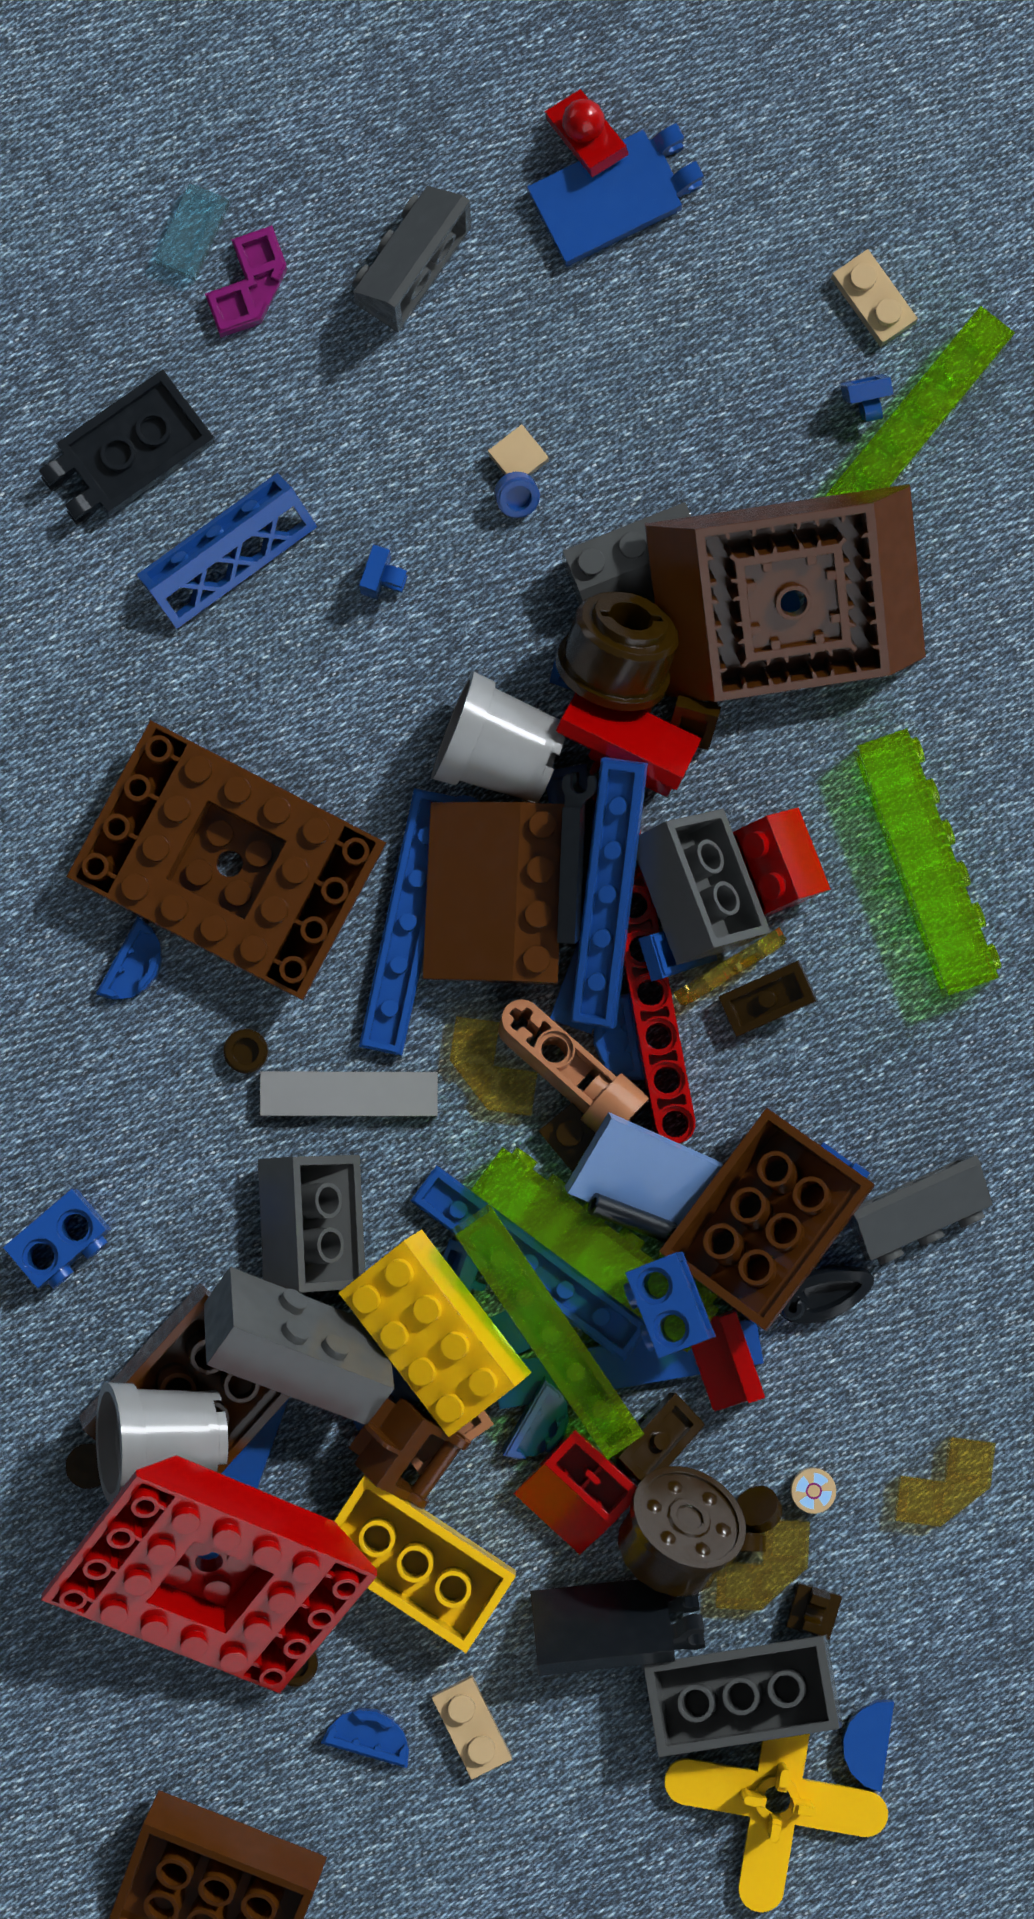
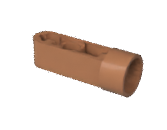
M520 999L512 1001L505 1007L498 1025V1033L501 1040L584 1113L580 1120L595 1133L608 1112L631 1122L649 1101L650 1097L624 1074L621 1073L616 1077L534 1003ZM522 1018L528 1021L526 1028L521 1027L516 1031L511 1027L514 1020L518 1022ZM538 1031H541L542 1034L538 1037L535 1046L532 1047L530 1045L532 1037L536 1038ZM550 1044L558 1046L564 1053V1060L556 1063L546 1060L541 1048ZM589 1074L594 1080L582 1091L577 1086Z

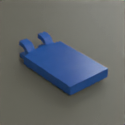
M677 123L665 128L651 140L648 139L644 130L623 139L622 141L626 144L629 155L593 178L578 161L527 186L528 194L565 267L681 211L682 204L679 197L703 187L701 180L704 179V175L697 161L688 164L673 174L665 158L684 148L682 144L684 136Z

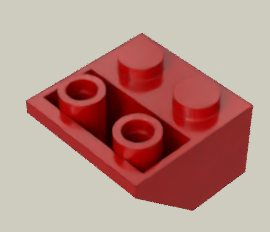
M799 807L767 815L733 832L764 916L792 907L831 890Z
M573 1427L517 1488L514 1494L580 1555L611 1527L630 1506L632 1496L638 1485L580 1431Z

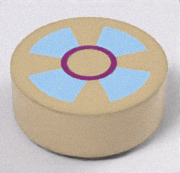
M809 1467L799 1471L794 1476L790 1486V1494L794 1503L801 1510L817 1514L826 1511L833 1504L836 1497V1485L827 1472L820 1468Z

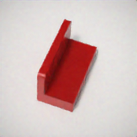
M736 1310L709 1318L716 1337L691 1347L712 1409L719 1411L748 1401L749 1404L764 1399L765 1395Z

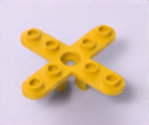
M810 1734L762 1741L757 1770L692 1758H681L673 1762L665 1773L664 1784L666 1791L676 1803L749 1817L738 1892L744 1905L755 1912H768L777 1907L783 1898L795 1825L860 1837H871L881 1832L888 1820L886 1803L880 1795L871 1790L803 1778ZM774 1786L777 1791L785 1793L788 1791L790 1794L788 1808L780 1813L771 1812L766 1808L767 1798L765 1793Z

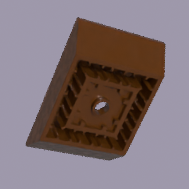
M909 484L645 523L654 604L668 614L678 631L679 645L669 669L670 683L666 696L678 697L681 695L695 700L718 702L891 676L926 657L911 488ZM792 590L802 592L804 594V603L798 610L788 612L781 608V599L785 593Z
M150 720L66 877L259 980L304 1001L386 846V842ZM227 853H236L243 861L241 871L232 877L222 875L218 869L220 858Z

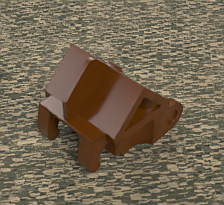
M390 1394L370 1422L364 1425L360 1432L355 1431L348 1441V1447L359 1455L354 1464L376 1487L401 1499H407L417 1507L424 1509L429 1503L427 1496L461 1449L466 1451L471 1442L459 1431L448 1437L431 1416L402 1396L396 1402L393 1399L394 1396ZM433 1434L445 1440L413 1486L401 1477L429 1435Z

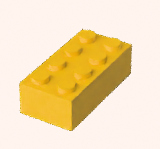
M422 1229L401 1242L339 1292L349 1308L448 1437L460 1430L532 1373Z
M365 1474L334 1520L377 1569V1577L369 1585L368 1589L464 1653L468 1652L516 1577V1570L426 1510L417 1507L407 1499H401L376 1487Z

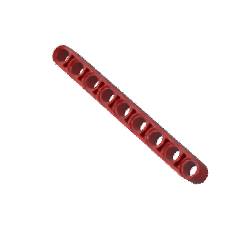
M596 761L593 763L589 776L600 771V763ZM596 795L595 797H593V799H592V800H593L594 811H595V806H596V797H597V795ZM637 863L632 896L639 897L644 902L645 913L638 918L629 917L623 970L643 1066L646 1093L650 1097L648 1103L655 1133L680 1144L687 1141L693 1135L695 1115L669 978L665 977L651 981L646 962L635 960L629 952V945L632 941L660 932L656 909L640 866ZM652 982L660 988L661 1000L658 1004L646 1005L639 1000L637 989L642 983ZM660 1025L668 1031L670 1041L667 1047L655 1049L647 1043L646 1031L649 1027ZM670 1069L676 1074L678 1085L673 1092L663 1093L656 1088L654 1076L658 1070ZM669 1112L681 1114L686 1121V1129L679 1137L667 1135L662 1127V1120Z

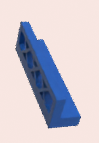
M276 473L146 567L137 576L174 627L178 629L317 528V525L293 488ZM293 507L302 521L287 532L275 530L278 517ZM251 536L264 537L260 552L253 557L240 556L244 541ZM215 562L228 563L224 578L217 583L205 581L207 568ZM180 588L193 589L191 601L175 612L166 598Z

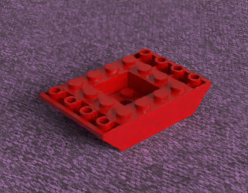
M176 1455L134 1472L42 1592L41 1601L281 1693L377 1577V1569L335 1521ZM211 1552L219 1554V1556L214 1559H202L198 1557L207 1555Z

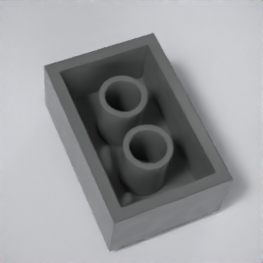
M724 808L665 821L639 835L637 863L642 871L653 905L656 908L668 940V945L677 965L734 950L771 933Z

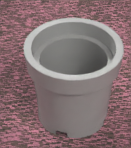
M472 671L460 693L435 759L431 779L455 786L461 781L525 801L538 803L554 771L552 765L556 754L560 755L565 736L556 731L560 719L496 689L495 681Z
M105 1382L101 1387L97 1403L96 1454L100 1482L106 1500L111 1504L136 1470L176 1455L216 1472L218 1465L227 1464L228 1426L225 1411L216 1412L214 1401L222 1400L217 1390L137 1389L133 1383Z

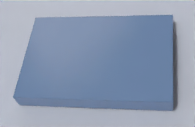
M608 1112L566 1183L565 1189L568 1194L586 1202H590L592 1196L595 1193H599L675 1222L678 1227L722 1168L723 1164Z

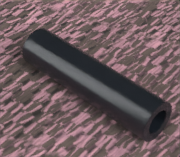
M595 1193L592 1196L588 1205V1213L590 1215L666 1243L677 1228L675 1222L599 1193Z

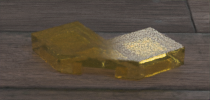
M780 927L776 928L771 933L752 942L673 992L681 1006L692 1003L734 975L786 944L785 941H787Z
M456 1016L450 1061L488 1111L532 1116L537 1072L494 1066L499 1022Z
M949 1436L944 1481L899 1475L894 1520L937 1527L944 1525L990 1489L996 1443Z
M780 1519L774 1528L763 1533L766 1536V1552H762V1563L732 1562L720 1570L716 1576L715 1607L761 1611L808 1568L810 1522Z

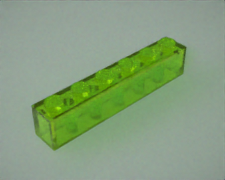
M980 306L825 497L893 487L1004 352L1015 332Z
M906 728L857 745L853 751L855 761L942 998H947L998 979L999 976L996 970L1001 968V961L993 943L987 945L981 928L986 927L985 917L979 903H971L966 887L971 885L970 877L962 860L956 862L951 845L956 843L955 836L947 819L941 821L935 805L940 803L939 792L932 778H925L920 764L925 762V756L919 739L917 737L911 738Z
M502 1147L471 1191L642 1318L639 1307L633 1309L626 1297L623 1285L629 1281L625 1272L664 1256L659 1254L655 1260L640 1250L645 1244L643 1240L625 1227L617 1233L604 1223L606 1220L590 1215L588 1213L589 1202L581 1206L569 1197L570 1194L565 1189L566 1183L552 1173L546 1180L534 1171L533 1168L538 1162L524 1151L516 1147L510 1153ZM655 1272L648 1280V1288L652 1295L662 1298L668 1291L669 1283L662 1273ZM695 1281L711 1322L719 1311V1308L712 1304L717 1296L698 1281ZM670 1315L665 1321V1332L669 1338L679 1341L685 1334V1324L680 1317ZM688 1347L683 1350L688 1353L691 1347Z
M489 1204L452 1228L453 1233L606 1459H610L645 1435Z

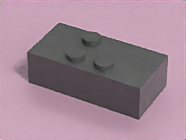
M229 1267L204 1303L206 1365L364 1425L370 1422L395 1389L391 1361L359 1319L353 1314L304 1296L295 1289H286L233 1267Z
M827 1634L676 1658L674 1662L644 1665L658 1757L836 1730L843 1726Z

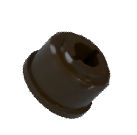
M602 592L585 599L578 607L569 634L564 637L559 645L555 658L556 668L560 677L570 689L594 704L621 711L644 710L659 703L666 694L670 683L669 669L679 645L678 631L668 614L648 599L632 593Z
M663 1467L645 1476L634 1491L630 1503V1511L619 1527L618 1546L624 1563L639 1581L660 1593L675 1597L691 1596L708 1588L719 1571L733 1562L745 1542L746 1524L739 1504L733 1495L717 1480L701 1471L688 1467Z

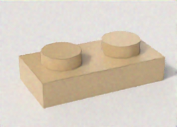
M868 249L832 273V281L880 347L916 324L917 316Z
M473 1675L432 1695L433 1702L471 1780L512 1760V1755Z

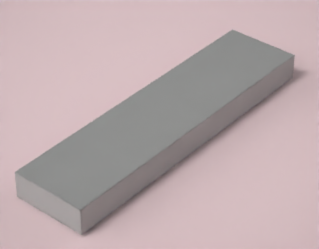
M260 1071V1116L438 1117V1072Z

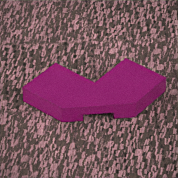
M272 225L231 239L245 280L205 294L220 338L261 324L288 270Z

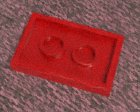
M577 693L574 695L556 729L557 733L606 757L648 763L647 777L673 790L678 789L702 739L645 710L621 711L609 709L594 704Z

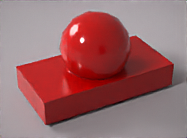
M581 89L544 111L548 123L592 178L629 155L626 144L605 120L601 107L593 100L588 99Z

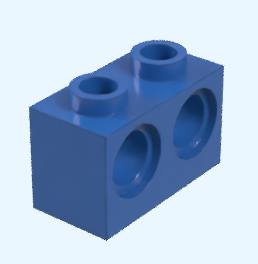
M71 1189L3 1248L37 1289L44 1288L48 1284L55 1289L74 1273L70 1267L72 1263L82 1255L87 1260L108 1244L104 1236L112 1229L78 1189ZM77 1214L85 1217L89 1225L87 1235L81 1240L73 1239L67 1231L68 1221ZM43 1243L49 1245L54 1252V1261L45 1270L39 1268L33 1260L34 1250Z
M683 1252L670 1254L625 1272L629 1281L623 1285L626 1297L633 1309L639 1307L645 1325L640 1326L643 1341L649 1352L656 1351L658 1359L716 1337ZM655 1272L662 1273L669 1283L668 1291L662 1298L652 1295L648 1288V1280ZM670 1315L680 1317L685 1324V1334L679 1341L669 1338L665 1332V1321Z

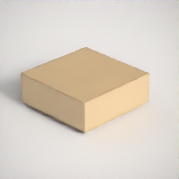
M522 424L488 450V455L504 475L511 472H524L531 476L549 462V457Z

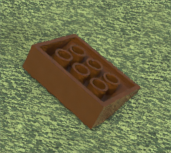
M431 802L423 979L556 985L558 983L559 943H557L562 808L564 804L531 802Z
M766 1108L659 1252L664 1256L683 1252L693 1279L767 1332L872 1191L875 1184Z
M199 1283L111 1382L133 1383L137 1389L217 1390L222 1400L214 1401L216 1412L225 1411L228 1426L227 1464L218 1465L217 1472L221 1474L290 1396L206 1365L204 1303L211 1292ZM99 1395L79 1416L83 1431L95 1441L96 1411Z
M158 1790L141 1828L109 1919H304L327 1857Z

